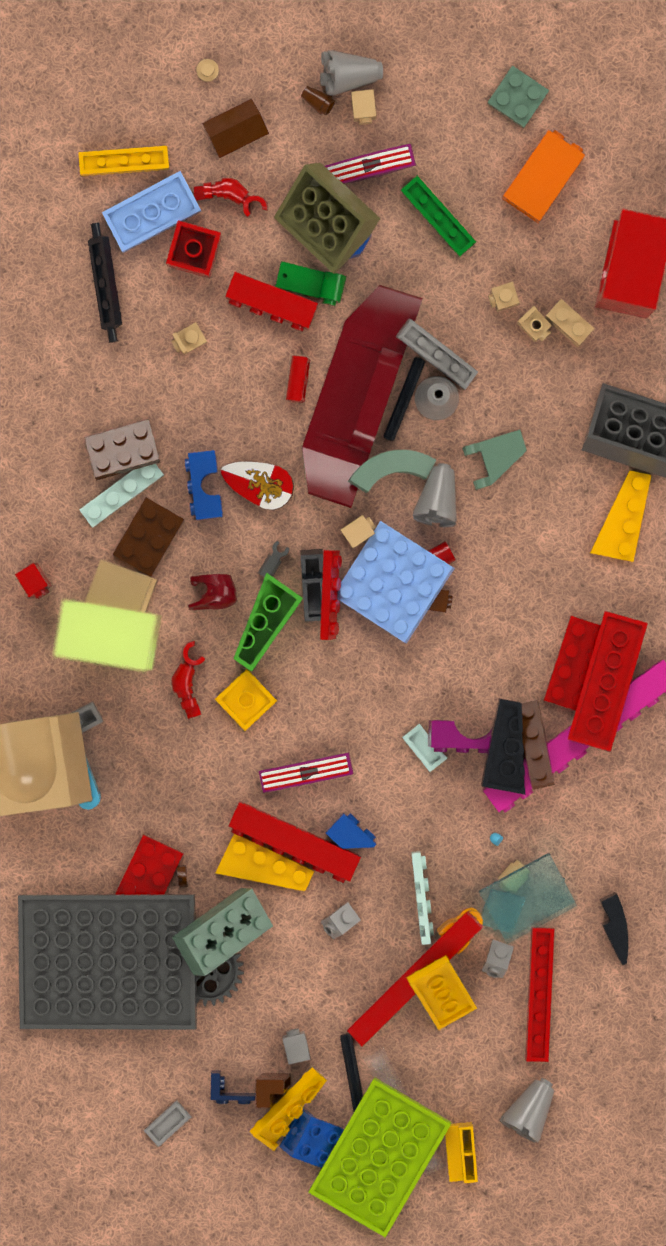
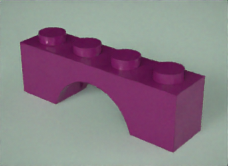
M429 720L428 747L434 748V752H447V748H456L458 753H469V749H478V753H487L492 728L483 737L469 739L458 731L454 721Z

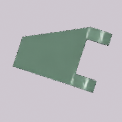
M521 430L462 448L465 456L481 452L488 477L475 480L473 482L475 490L492 485L527 451Z

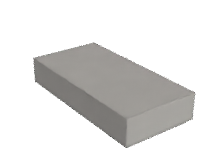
M176 1100L146 1127L144 1132L159 1147L192 1116Z

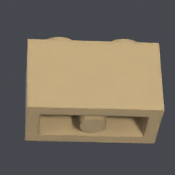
M562 299L545 317L548 322L576 347H579L595 329Z

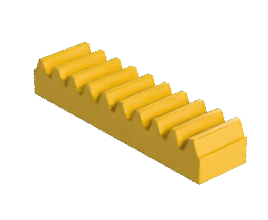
M168 146L78 152L81 176L169 169Z

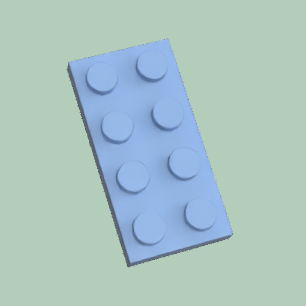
M179 171L103 211L102 214L121 251L124 253L177 225L178 220L184 221L201 212V209L182 172Z

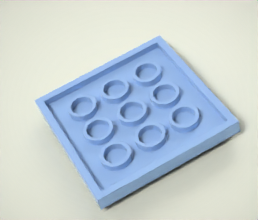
M380 521L374 530L375 534L368 539L342 580L337 599L407 644L455 568Z

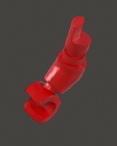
M222 178V181H216L213 185L212 182L203 183V186L194 187V197L196 200L213 199L215 195H217V198L224 197V199H229L238 205L242 203L244 214L247 217L252 214L249 209L252 201L260 202L262 210L268 211L269 206L266 199L259 195L249 196V191L237 179Z
M190 641L183 646L181 655L184 663H180L171 679L173 692L177 693L178 698L182 699L180 704L182 709H185L188 719L201 715L195 697H192V693H194L192 681L195 674V669L193 668L195 665L203 663L206 658L202 656L197 660L189 658L188 650L195 646V641Z

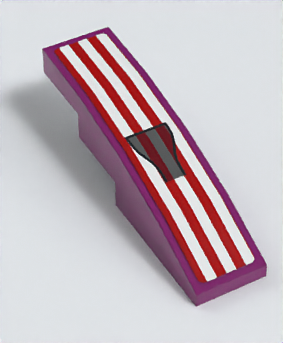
M406 144L326 165L325 167L343 184L410 168L416 166L411 144Z
M349 752L259 771L263 793L354 774Z

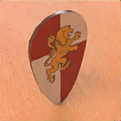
M235 462L225 465L221 469L222 477L234 491L264 509L276 510L282 508L293 496V478L288 471L279 466L259 462Z

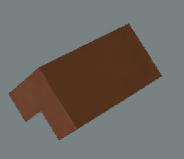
M252 99L202 123L219 158L269 134L263 118Z
M291 1073L261 1074L256 1079V1108H271L277 1101V1094H284L291 1087Z

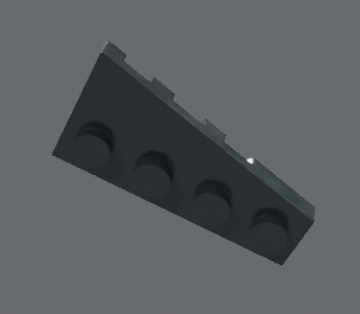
M498 698L481 781L482 787L525 795L521 702Z

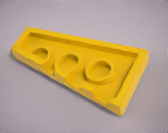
M234 834L215 873L305 891L314 874V870L264 846H260L245 837Z

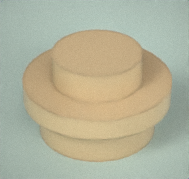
M204 59L197 65V75L201 80L210 82L218 76L219 68L215 61Z

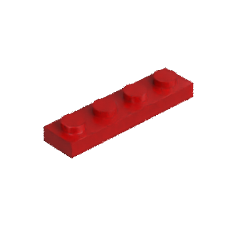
M324 550L320 640L336 639V635L339 633L337 613L340 610V601L337 598L338 591L341 588L339 569L342 565L340 550Z

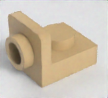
M196 322L178 333L172 334L175 338L171 341L177 353L182 351L184 355L207 343Z

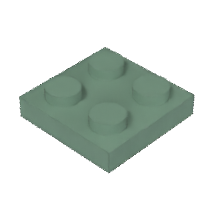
M512 65L487 104L525 128L549 90Z

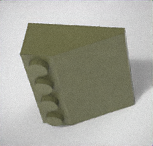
M321 163L304 165L274 216L284 228L333 274L337 273L369 238L381 219Z

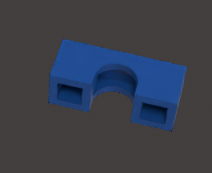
M215 450L188 453V459H185V469L191 475V481H187L188 493L193 494L194 503H190L191 516H195L196 520L223 518L221 495H207L202 490L203 479L207 475L218 473Z

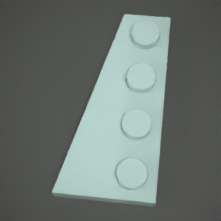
M420 851L411 852L420 938L422 945L431 944L430 936H434L433 922H428V914L431 913L430 900H426L425 892L429 891L428 878H423V869H427L426 857L421 856Z

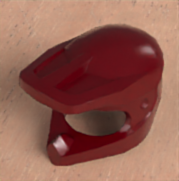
M208 574L190 576L192 586H197L199 583L207 585V592L200 596L201 600L188 605L190 611L225 609L238 601L237 590L231 575Z

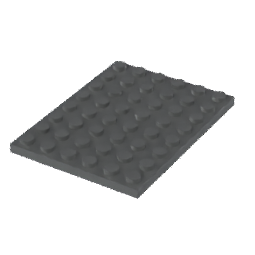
M195 894L18 895L20 1029L196 1030V975H193L172 939L174 935L196 920Z

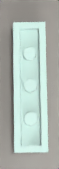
M156 464L132 470L82 507L80 512L93 528L163 477L164 474Z

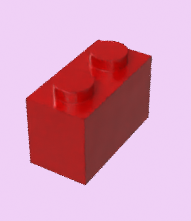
M32 563L15 574L29 598L35 597L40 599L50 593L48 588L52 587L38 563Z

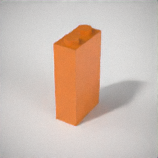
M556 130L553 132L547 131L502 197L504 201L538 224L585 157L580 146L575 143L570 145L564 141L565 137Z

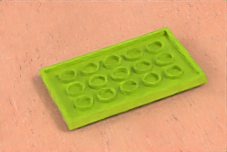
M374 1077L308 1193L386 1238L452 1122Z

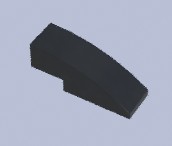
M323 549L300 550L305 622L321 621Z
M614 892L600 899L609 919L601 924L620 963L625 965L627 964L628 957L627 922L619 897Z

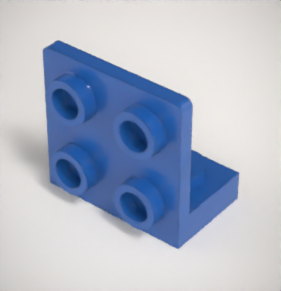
M303 1109L300 1118L293 1119L289 1126L290 1131L283 1138L279 1147L293 1158L322 1168L344 1129L318 1119Z

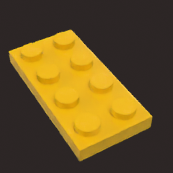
M447 956L435 960L432 964L407 977L411 987L438 1030L477 1009Z

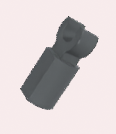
M279 541L274 543L272 555L268 554L258 571V574L265 577L266 573L273 577L281 564V557L286 556L289 552L288 547L282 553L277 551Z

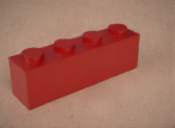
M234 272L225 298L229 300L228 304L241 308L244 305L249 307V312L262 316V313L271 316L270 320L279 324L286 321L292 324L291 328L301 332L304 329H310L318 308V303L238 272Z

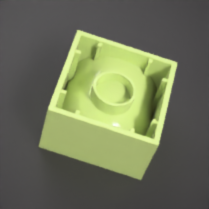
M63 600L54 656L143 671L153 670L162 615Z

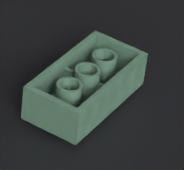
M239 888L174 935L172 939L193 975L206 976L273 927V924L253 889Z

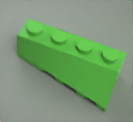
M266 573L233 659L250 671H253L303 598Z

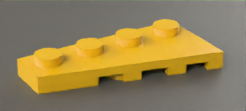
M629 470L590 551L591 554L634 562L651 480L650 474Z
M312 1067L303 1074L302 1078L293 1087L288 1089L286 1094L270 1108V1111L262 1119L255 1123L249 1132L260 1142L275 1151L279 1146L276 1142L281 1136L285 1137L288 1134L290 1123L293 1119L300 1118L305 1103H311L327 1080Z

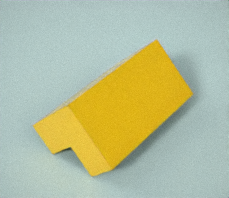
M472 1122L451 1124L445 1134L449 1182H478Z

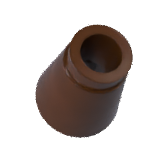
M309 86L301 94V97L320 115H328L335 105V100L332 99V96Z

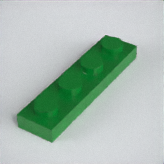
M418 175L401 189L402 194L459 258L476 243L475 239Z

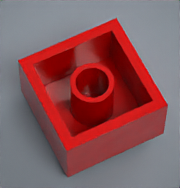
M178 220L166 260L167 267L210 279L222 238L221 232Z

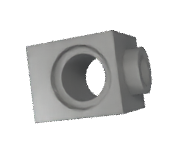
M299 1028L286 1031L287 1035L283 1036V1043L288 1064L310 1060L305 1031L300 1032Z

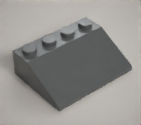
M602 383L586 432L582 451L666 478V403Z

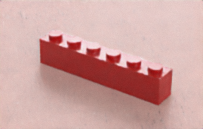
M239 801L228 827L232 828V833L241 837L246 834L252 837V842L260 846L266 843L272 846V851L280 855L288 853L293 856V861L302 865L308 862L313 865V870L322 874L325 871L333 874V879L342 883L345 880L351 881L361 859L360 855L352 851L342 849L330 841Z

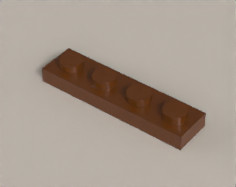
M534 700L522 703V740L531 786L535 790L555 785L539 702Z

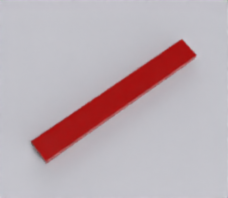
M467 911L347 1032L361 1046H364L416 994L407 977L444 956H447L450 961L483 926Z

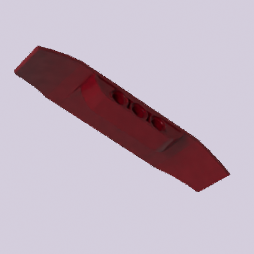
M379 285L345 320L302 445L308 494L349 508L352 507L358 488L349 483L348 480L369 458L407 347L396 335L408 319L416 321L423 298Z

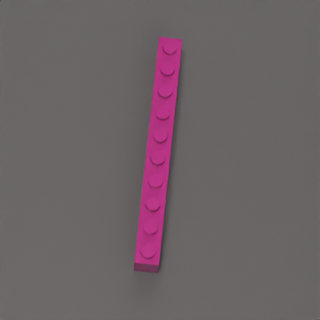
M661 659L631 681L617 731L623 728L622 723L628 718L630 721L641 715L639 710L646 705L648 708L652 707L659 701L657 697L664 692L666 694L665 660ZM571 726L547 742L553 773L557 771L559 774L569 767V761L573 758L579 760L587 754L586 749L590 747L567 740ZM526 758L523 760L525 795L487 787L482 789L498 812L502 810L504 813L515 806L513 803L520 797L523 800L533 793Z

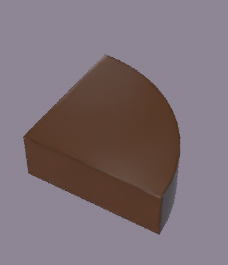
M179 865L177 867L178 885L180 887H188L186 865Z

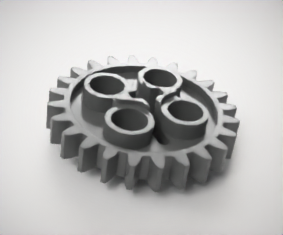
M236 953L225 961L230 966L229 971L221 972L217 967L213 970V974H207L202 983L196 986L197 1003L201 999L203 1000V1005L206 1006L208 1000H211L212 1005L215 1006L216 999L224 1003V995L232 998L230 990L238 991L235 983H242V980L237 976L244 974L243 970L238 969V967L244 965V962L237 961L241 953ZM198 975L196 977V982L199 980L201 976ZM207 980H214L217 983V988L213 991L207 990L205 982Z

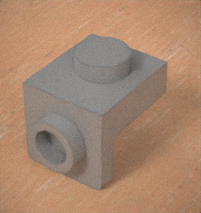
M347 902L330 916L323 919L321 923L326 934L335 939L346 933L361 919Z
M492 940L482 971L490 977L503 978L508 969L514 947Z

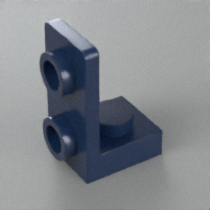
M212 1070L211 1100H215V1103L228 1104L229 1100H237L238 1104H251V1101H255L256 1093L220 1092V1090H225V1076H221V1070Z

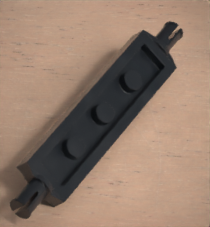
M100 223L90 224L92 238L88 240L101 329L107 330L109 343L118 342L116 329L122 325L111 247L109 237L101 236Z

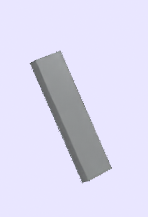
M411 319L407 320L396 335L399 340L464 390H466L478 373L477 370Z

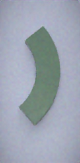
M412 450L387 451L363 463L352 474L348 482L368 493L379 479L393 473L411 474L425 480L433 468L436 459Z

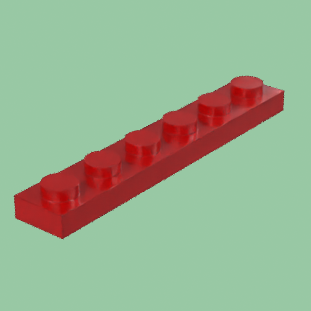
M531 927L525 1060L527 1062H549L554 928Z

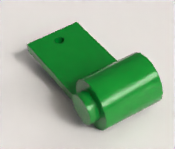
M281 261L275 287L322 299L323 304L335 306L336 303H341L347 276L338 273L333 274L328 271L322 272Z

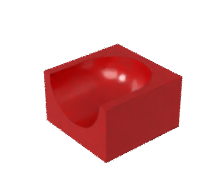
M621 209L619 221H613L595 308L645 319L656 310L666 266V218Z

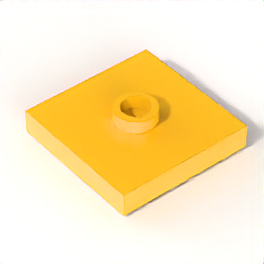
M248 669L215 698L244 731L277 702L274 696Z

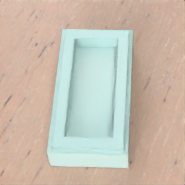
M420 724L402 737L429 772L447 759L443 752H434V748L428 747V734Z

